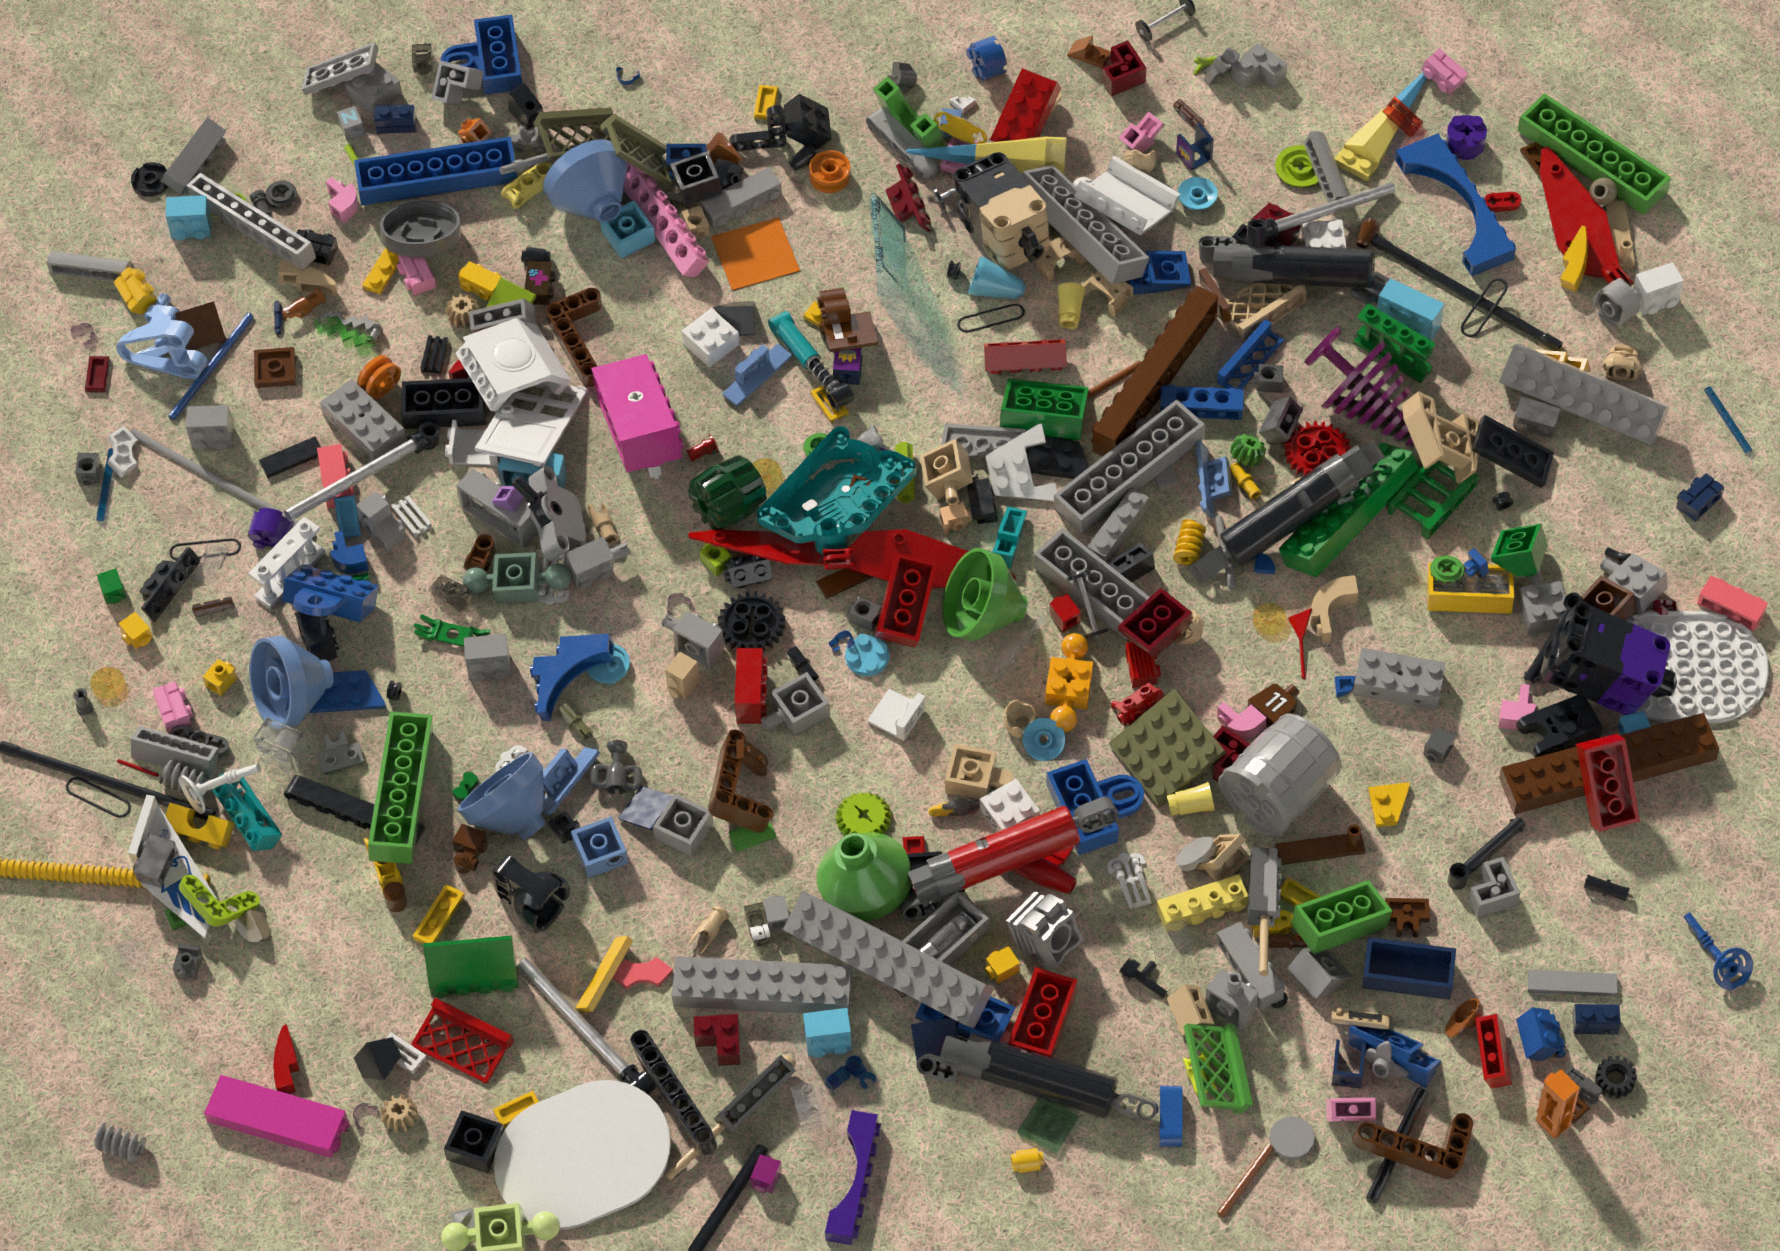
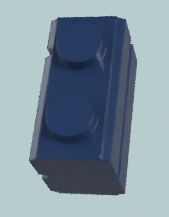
M375 106L374 122L376 133H416L415 106Z
M1707 473L1701 478L1696 477L1691 482L1690 488L1687 491L1683 489L1678 494L1676 508L1696 522L1722 498L1724 486Z
M1574 1004L1572 1013L1573 1034L1605 1035L1608 1033V1035H1618L1621 1025L1620 1005Z

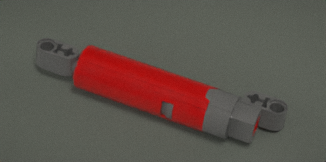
M1101 797L1077 807L1074 817H1072L1066 806H1061L928 859L927 865L908 872L914 891L907 895L898 908L907 922H915L928 917L942 905L941 898L1077 845L1080 842L1077 829L1080 828L1083 832L1089 833L1113 824L1118 819L1119 812L1108 797Z

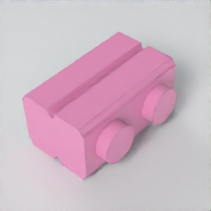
M1440 48L1424 62L1421 68L1426 78L1432 79L1437 83L1441 91L1447 92L1449 95L1465 82L1469 74Z
M398 256V272L400 276H405L404 284L406 289L411 290L414 296L436 288L435 278L425 257Z
M172 682L152 690L167 733L171 732L176 726L186 727L191 725L190 717H193L190 705L185 706L184 700H187L184 688L179 689L177 682Z
M1375 1098L1326 1099L1327 1122L1376 1121Z

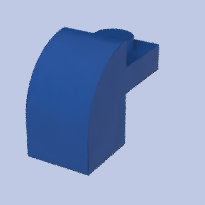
M343 531L334 532L336 538L335 541H332L334 550L330 551L334 566L346 574L369 571L363 544L346 547Z

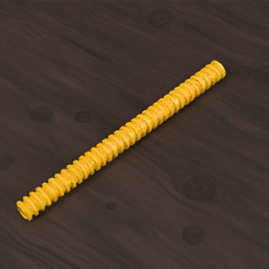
M0 858V878L2 876L4 878L10 876L13 879L15 877L17 879L23 877L26 880L28 878L30 880L36 878L39 881L41 879L44 881L50 879L52 882L55 880L61 882L63 880L65 883L68 881L74 883L76 881L78 884L81 882L88 884L90 882L91 885L95 883L101 885L103 883L105 886L108 884L114 886L116 884L118 887L130 885L131 888L135 886L141 888L143 886L142 882L137 881L133 868L131 870L129 868L123 870L122 867L118 869L112 867L110 869L108 866L104 868L98 866L96 868L95 865L91 867L85 865L83 867L82 864L78 866L72 864L70 866L69 863H65V865L58 863L57 865L55 862L51 864L45 862L43 864L42 861L38 863L32 861L30 863L29 860H25V862L18 860L17 862L16 859L11 861L5 859L3 861ZM205 874L203 877L210 887L211 878L209 874Z

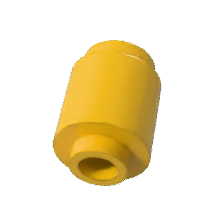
M1037 1148L1016 1151L1015 1154H1010L1013 1172L1019 1171V1174L1041 1170L1040 1165H1044L1042 1151L1038 1152Z

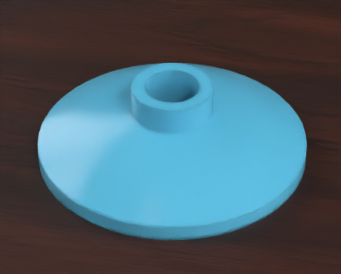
M1203 177L1188 178L1178 188V193H1180L1179 201L1182 205L1192 210L1207 209L1217 199L1216 186L1213 182Z
M1039 718L1032 721L1024 730L1023 746L1026 752L1034 759L1048 761L1054 759L1062 752L1065 746V733L1062 727L1058 728L1056 726V721L1049 718ZM1046 735L1048 737L1047 742H1040V736Z

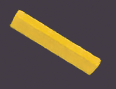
M629 936L616 937L577 1004L575 1008L581 1013L594 1011L633 940Z

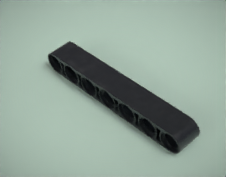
M299 775L292 777L283 793L284 797L288 800H296L298 804L314 807L316 811L327 815L330 813L335 815L334 818L345 822H353L355 826L365 830L367 828L371 829L375 805L373 803ZM420 822L418 824L415 846L425 830L424 825Z
M645 1030L635 1031L632 1033L630 1041L638 1059L697 1150L703 1155L712 1154L717 1148V1143L706 1120L649 1033Z

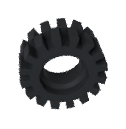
M1609 1056L1608 1060L1603 1059L1597 1067L1595 1083L1601 1087L1603 1095L1609 1094V1098L1616 1096V1099H1620L1621 1095L1624 1098L1635 1087L1637 1079L1636 1068H1632L1633 1063L1631 1061L1627 1064V1058L1625 1057L1621 1061L1619 1060L1620 1056H1616L1615 1059ZM1618 1071L1624 1076V1081L1621 1084L1612 1083L1607 1078L1608 1073Z

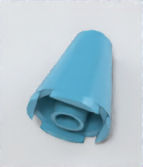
M980 256L968 294L972 296L1018 299L1019 296L1023 297L1026 285H1023V280L989 259Z

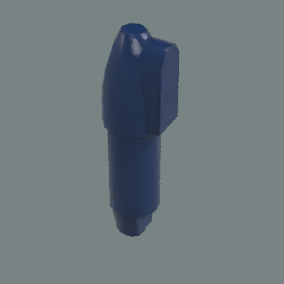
M279 301L274 303V330L277 335L281 334L283 307Z

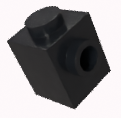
M717 159L715 169L722 190L738 183L744 168L732 162Z

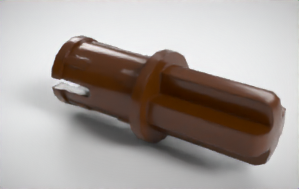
M1289 932L1288 935H1269V948H1289V950H1292V947H1308L1299 934Z

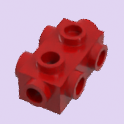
M1148 682L1123 701L1113 700L1111 708L1117 710L1118 715L1116 717L1123 726H1129L1165 697L1159 687L1155 688Z

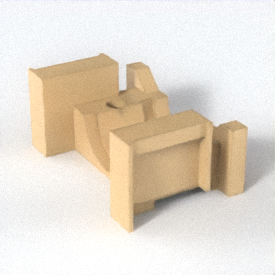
M1061 236L1051 241L1049 252L1041 255L1033 263H1037V270L1042 273L1048 283L1054 280L1055 264L1062 257L1074 258L1080 266L1086 263L1087 260L1068 240Z
M1098 270L1096 274L1091 272V277L1084 284L1079 282L1085 288L1084 296L1096 289L1105 293L1110 301L1108 303L1109 314L1114 317L1128 305V297H1133V287L1125 281L1112 284Z

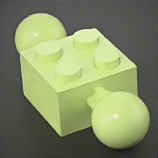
M519 1203L474 1208L475 1228L468 1229L461 1223H450L443 1229L441 1241L443 1246L449 1251H462L469 1242H476L477 1251H526L525 1235L534 1234L540 1240H551L558 1234L560 1222L555 1214L548 1211L540 1212L534 1216L532 1221L524 1222L523 1209Z

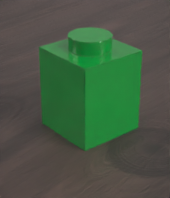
M117 568L96 574L106 604H116L126 598Z

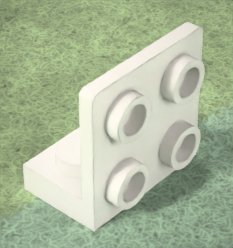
M889 689L868 718V723L904 741L926 709L925 696L917 693L914 699H909Z

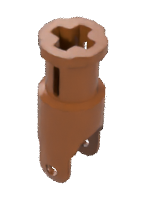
M316 287L314 292L306 297L298 298L288 307L284 308L282 311L284 322L287 321V317H290V319L295 316L302 318L312 312V309L321 303L325 304L326 299L321 290Z

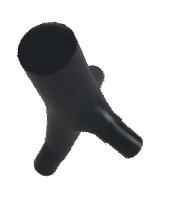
M1609 547L1606 548L1604 553L1617 560L1620 565L1631 556V553L1624 554Z

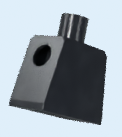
M525 83L509 92L508 111L527 130L534 126V121L538 114L543 112L542 105Z

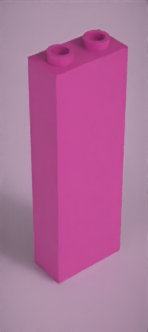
M220 1075L204 1112L208 1123L332 1158L334 1152L339 1151L342 1132L345 1133L349 1127V1120L345 1110L224 1075Z

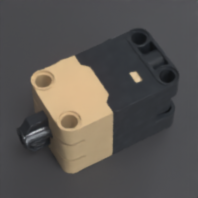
M992 153L954 172L955 189L961 199L957 204L959 220L997 265L1008 271L1027 261H1030V263L1037 261L1041 255L1049 252L1050 239L1046 203L1004 153Z

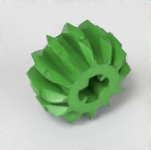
M1237 435L1230 447L1231 458L1237 460V463H1242L1244 466H1259L1266 454L1264 443L1252 435Z

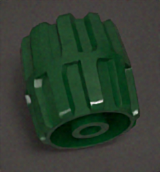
M735 455L709 467L693 478L688 484L689 499L694 502L692 507L696 513L702 516L701 521L704 524L709 523L711 530H722L744 520L758 510L767 500V490L760 473L751 461L743 458L741 455Z

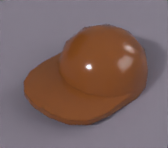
M1472 998L1462 1003L1455 1010L1445 1027V1033L1449 1038H1455L1465 1028L1476 1026L1475 1018L1484 1016V1007L1477 998Z

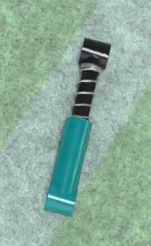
M784 311L768 320L769 328L774 335L780 337L805 369L812 371L813 376L826 389L827 399L835 410L854 400L850 387L845 382L842 384L838 380H834L833 374H830L828 372L829 369L823 366V362H820L821 356L797 328L788 311Z

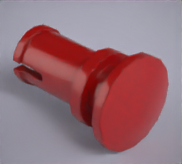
M711 434L708 435V440L704 439L702 443L686 450L692 462L706 454H712L714 450L719 453L718 444Z

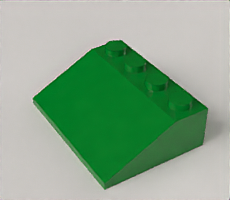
M1008 378L1001 406L1000 427L1026 429L1028 431L1036 425L1042 424L1044 436L1081 440L1089 387Z
M512 935L423 943L431 996L444 998L448 994L466 996L470 992L488 994L493 990L510 992L515 988H519L518 965Z

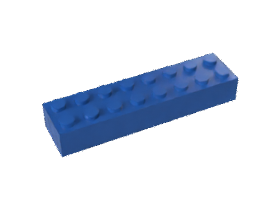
M511 137L354 160L361 206L508 184L518 178L517 173L514 171L501 175L499 171L500 167L512 164V161H515Z

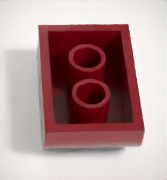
M1160 588L1118 625V631L1147 655L1155 657L1188 629V624L1192 620V611L1164 589Z

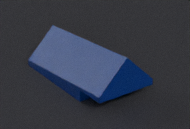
M1350 1026L1348 1045L1361 1052L1362 1042L1366 1043V1053L1369 1048L1376 1050L1378 1045L1389 1041L1392 1048L1391 1059L1409 1072L1406 1078L1427 1088L1441 1060L1422 1053L1423 1043L1390 1028L1379 1029Z

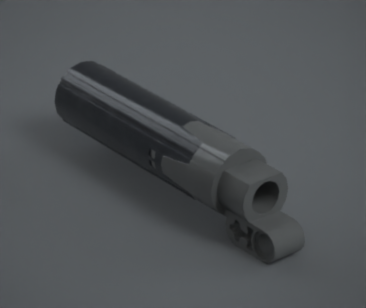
M1203 236L1198 241L1200 260L1206 263H1213L1214 277L1233 278L1234 282L1371 288L1374 283L1375 253L1372 249L1277 245L1251 246L1236 244L1235 238L1229 236Z

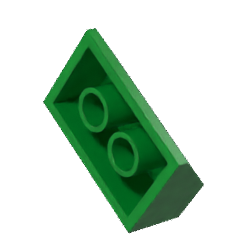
M1542 523L1501 530L1491 556V561L1517 577H1531L1537 574L1548 547Z

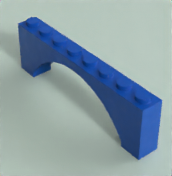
M1438 133L1396 150L1395 162L1404 175L1411 173L1438 180L1459 193L1469 205L1475 219L1476 234L1468 250L1463 251L1462 263L1471 277L1514 260L1516 252L1514 242L1509 240L1504 227L1499 225L1494 212L1489 210L1486 200L1479 195L1476 185L1473 182L1471 183L1466 170L1460 167L1456 155L1450 152L1447 142L1444 139L1442 140Z

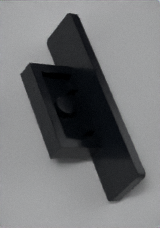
M190 547L185 548L176 562L162 560L139 592L143 596L149 597L141 607V610L151 621H157L200 563L201 559Z

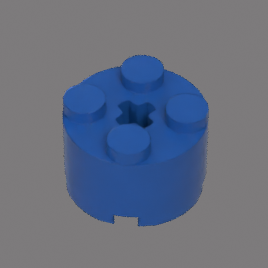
M995 36L971 43L969 48L966 49L967 57L973 64L972 73L975 78L980 77L983 81L1007 72V69H1004V66L1007 65L1006 57L1001 44L996 45L994 40H997Z

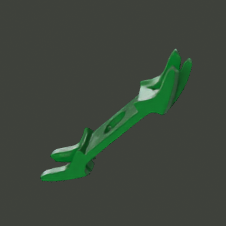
M423 614L420 615V619L432 627L414 623L413 626L417 629L414 631V634L431 642L434 640L464 647V638L487 636L491 632V629L480 630L472 626L468 628L442 622L441 619H431ZM450 630H457L459 635L455 639H450L447 637V633Z

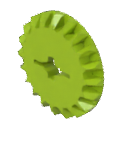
M1304 145L1288 147L1277 156L1275 162L1276 174H1278L1279 180L1284 181L1285 185L1290 184L1292 188L1298 186L1301 189L1305 186L1307 188L1310 185L1316 186L1317 182H1319ZM1299 164H1303V170H1299Z
M862 791L857 794L852 793L848 798L845 797L842 803H839L836 810V824L844 836L864 832L885 834L892 821V812L885 799L879 797L878 793L874 795L870 791L868 793H863ZM860 813H868V819H865L864 817L860 819Z

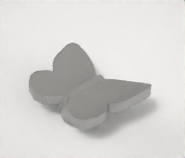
M1389 1041L1378 1045L1376 1050L1369 1048L1366 1051L1365 1059L1373 1064L1372 1071L1377 1077L1387 1079L1389 1076L1395 1078L1408 1076L1409 1072L1391 1059L1392 1048Z

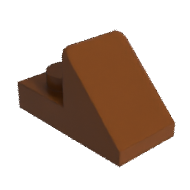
M1091 35L1076 40L1067 56L1103 69L1111 55V51L1093 45V36Z
M717 132L707 145L710 151V158L714 164H716L717 159L729 161L736 165H739L743 160L723 133Z

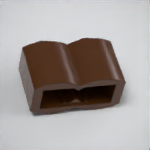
M844 287L819 291L820 296L816 297L817 306L820 309L821 319L825 320L827 325L851 321L850 305Z

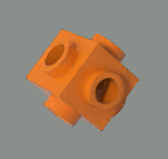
M481 118L468 119L463 122L462 128L457 133L464 144L487 140L492 131Z

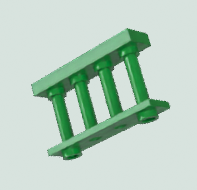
M1438 460L1427 469L1423 466L1404 488L1388 503V514L1392 515L1399 509L1420 523L1422 536L1429 539L1476 488L1479 479L1478 474L1473 473L1458 484L1455 490H1449L1428 475L1435 468L1456 482L1455 471L1441 463V460ZM1421 482H1424L1445 496L1446 500L1443 504H1438L1416 490ZM1410 495L1432 509L1434 514L1431 517H1424L1403 502Z

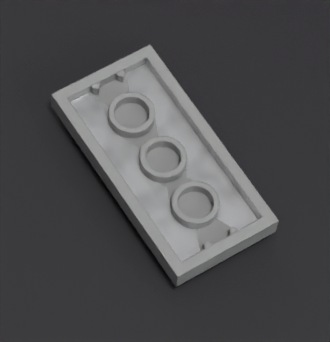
M374 42L307 67L302 85L303 93L305 95L315 94L321 89L334 87L340 82L350 81L359 75L371 73L375 67L378 46Z

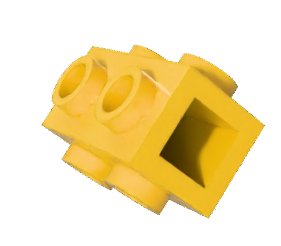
M470 261L465 267L460 269L458 274L460 287L463 290L472 292L481 299L489 301L500 277H502L499 273L491 272L482 265Z

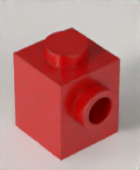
M1068 594L1056 597L1049 603V615L1062 632L1080 623L1081 612Z

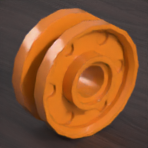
M833 150L822 151L816 154L810 161V183L820 192L836 193L843 190L849 184L851 166L850 161L844 154Z
M379 355L363 367L358 375L357 385L372 399L379 400L397 386L401 377V368L392 363V360L386 355Z

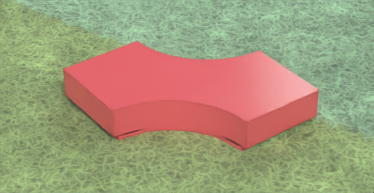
M658 957L646 963H632L625 959L619 965L613 979L626 989L638 983H651L659 987L673 973V969Z

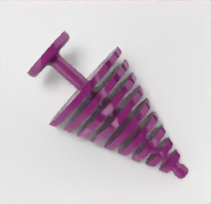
M1336 326L1304 361L1306 365L1312 366L1321 356H1324L1347 377L1321 407L1328 409L1354 383L1356 385L1354 389L1333 412L1336 414L1342 413L1363 391L1365 395L1345 418L1352 420L1372 399L1375 403L1357 423L1364 425L1381 407L1384 412L1374 421L1369 429L1375 431L1390 416L1393 420L1381 434L1387 436L1400 424L1403 428L1393 438L1399 442L1409 431L1403 418V410L1400 411L1397 407L1411 393L1410 388L1407 386L1391 402L1389 398L1405 381L1404 377L1401 375L1383 394L1379 390L1399 369L1396 363L1374 386L1370 383L1392 359L1390 352L1365 377L1362 375L1386 347L1384 341H1381L1355 368L1332 346L1341 335L1340 328ZM1412 438L1405 443L1409 447L1414 444Z

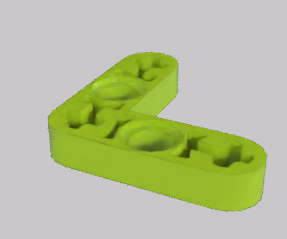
M188 874L183 876L179 884V890L203 919L214 927L234 921L249 910L256 911L260 902L259 896L252 891H245L218 902L194 875ZM197 898H204L208 903H201ZM227 906H233L238 911H231L228 909Z

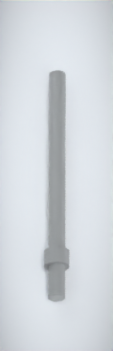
M574 144L568 147L572 149L576 147V145ZM558 149L553 152H561L563 149ZM547 153L525 160L518 159L512 161V164L500 167L499 171L501 175L513 171L517 173L523 171L526 167L552 159H549Z

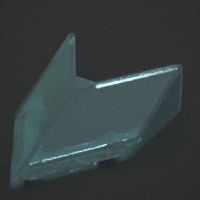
M871 193L870 219L871 235L874 234L877 296L909 294L905 226L876 193Z

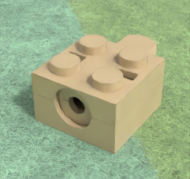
M954 744L945 778V793L980 800V798L989 794L990 788L998 789L1013 781V774L1010 770L996 768L995 751Z

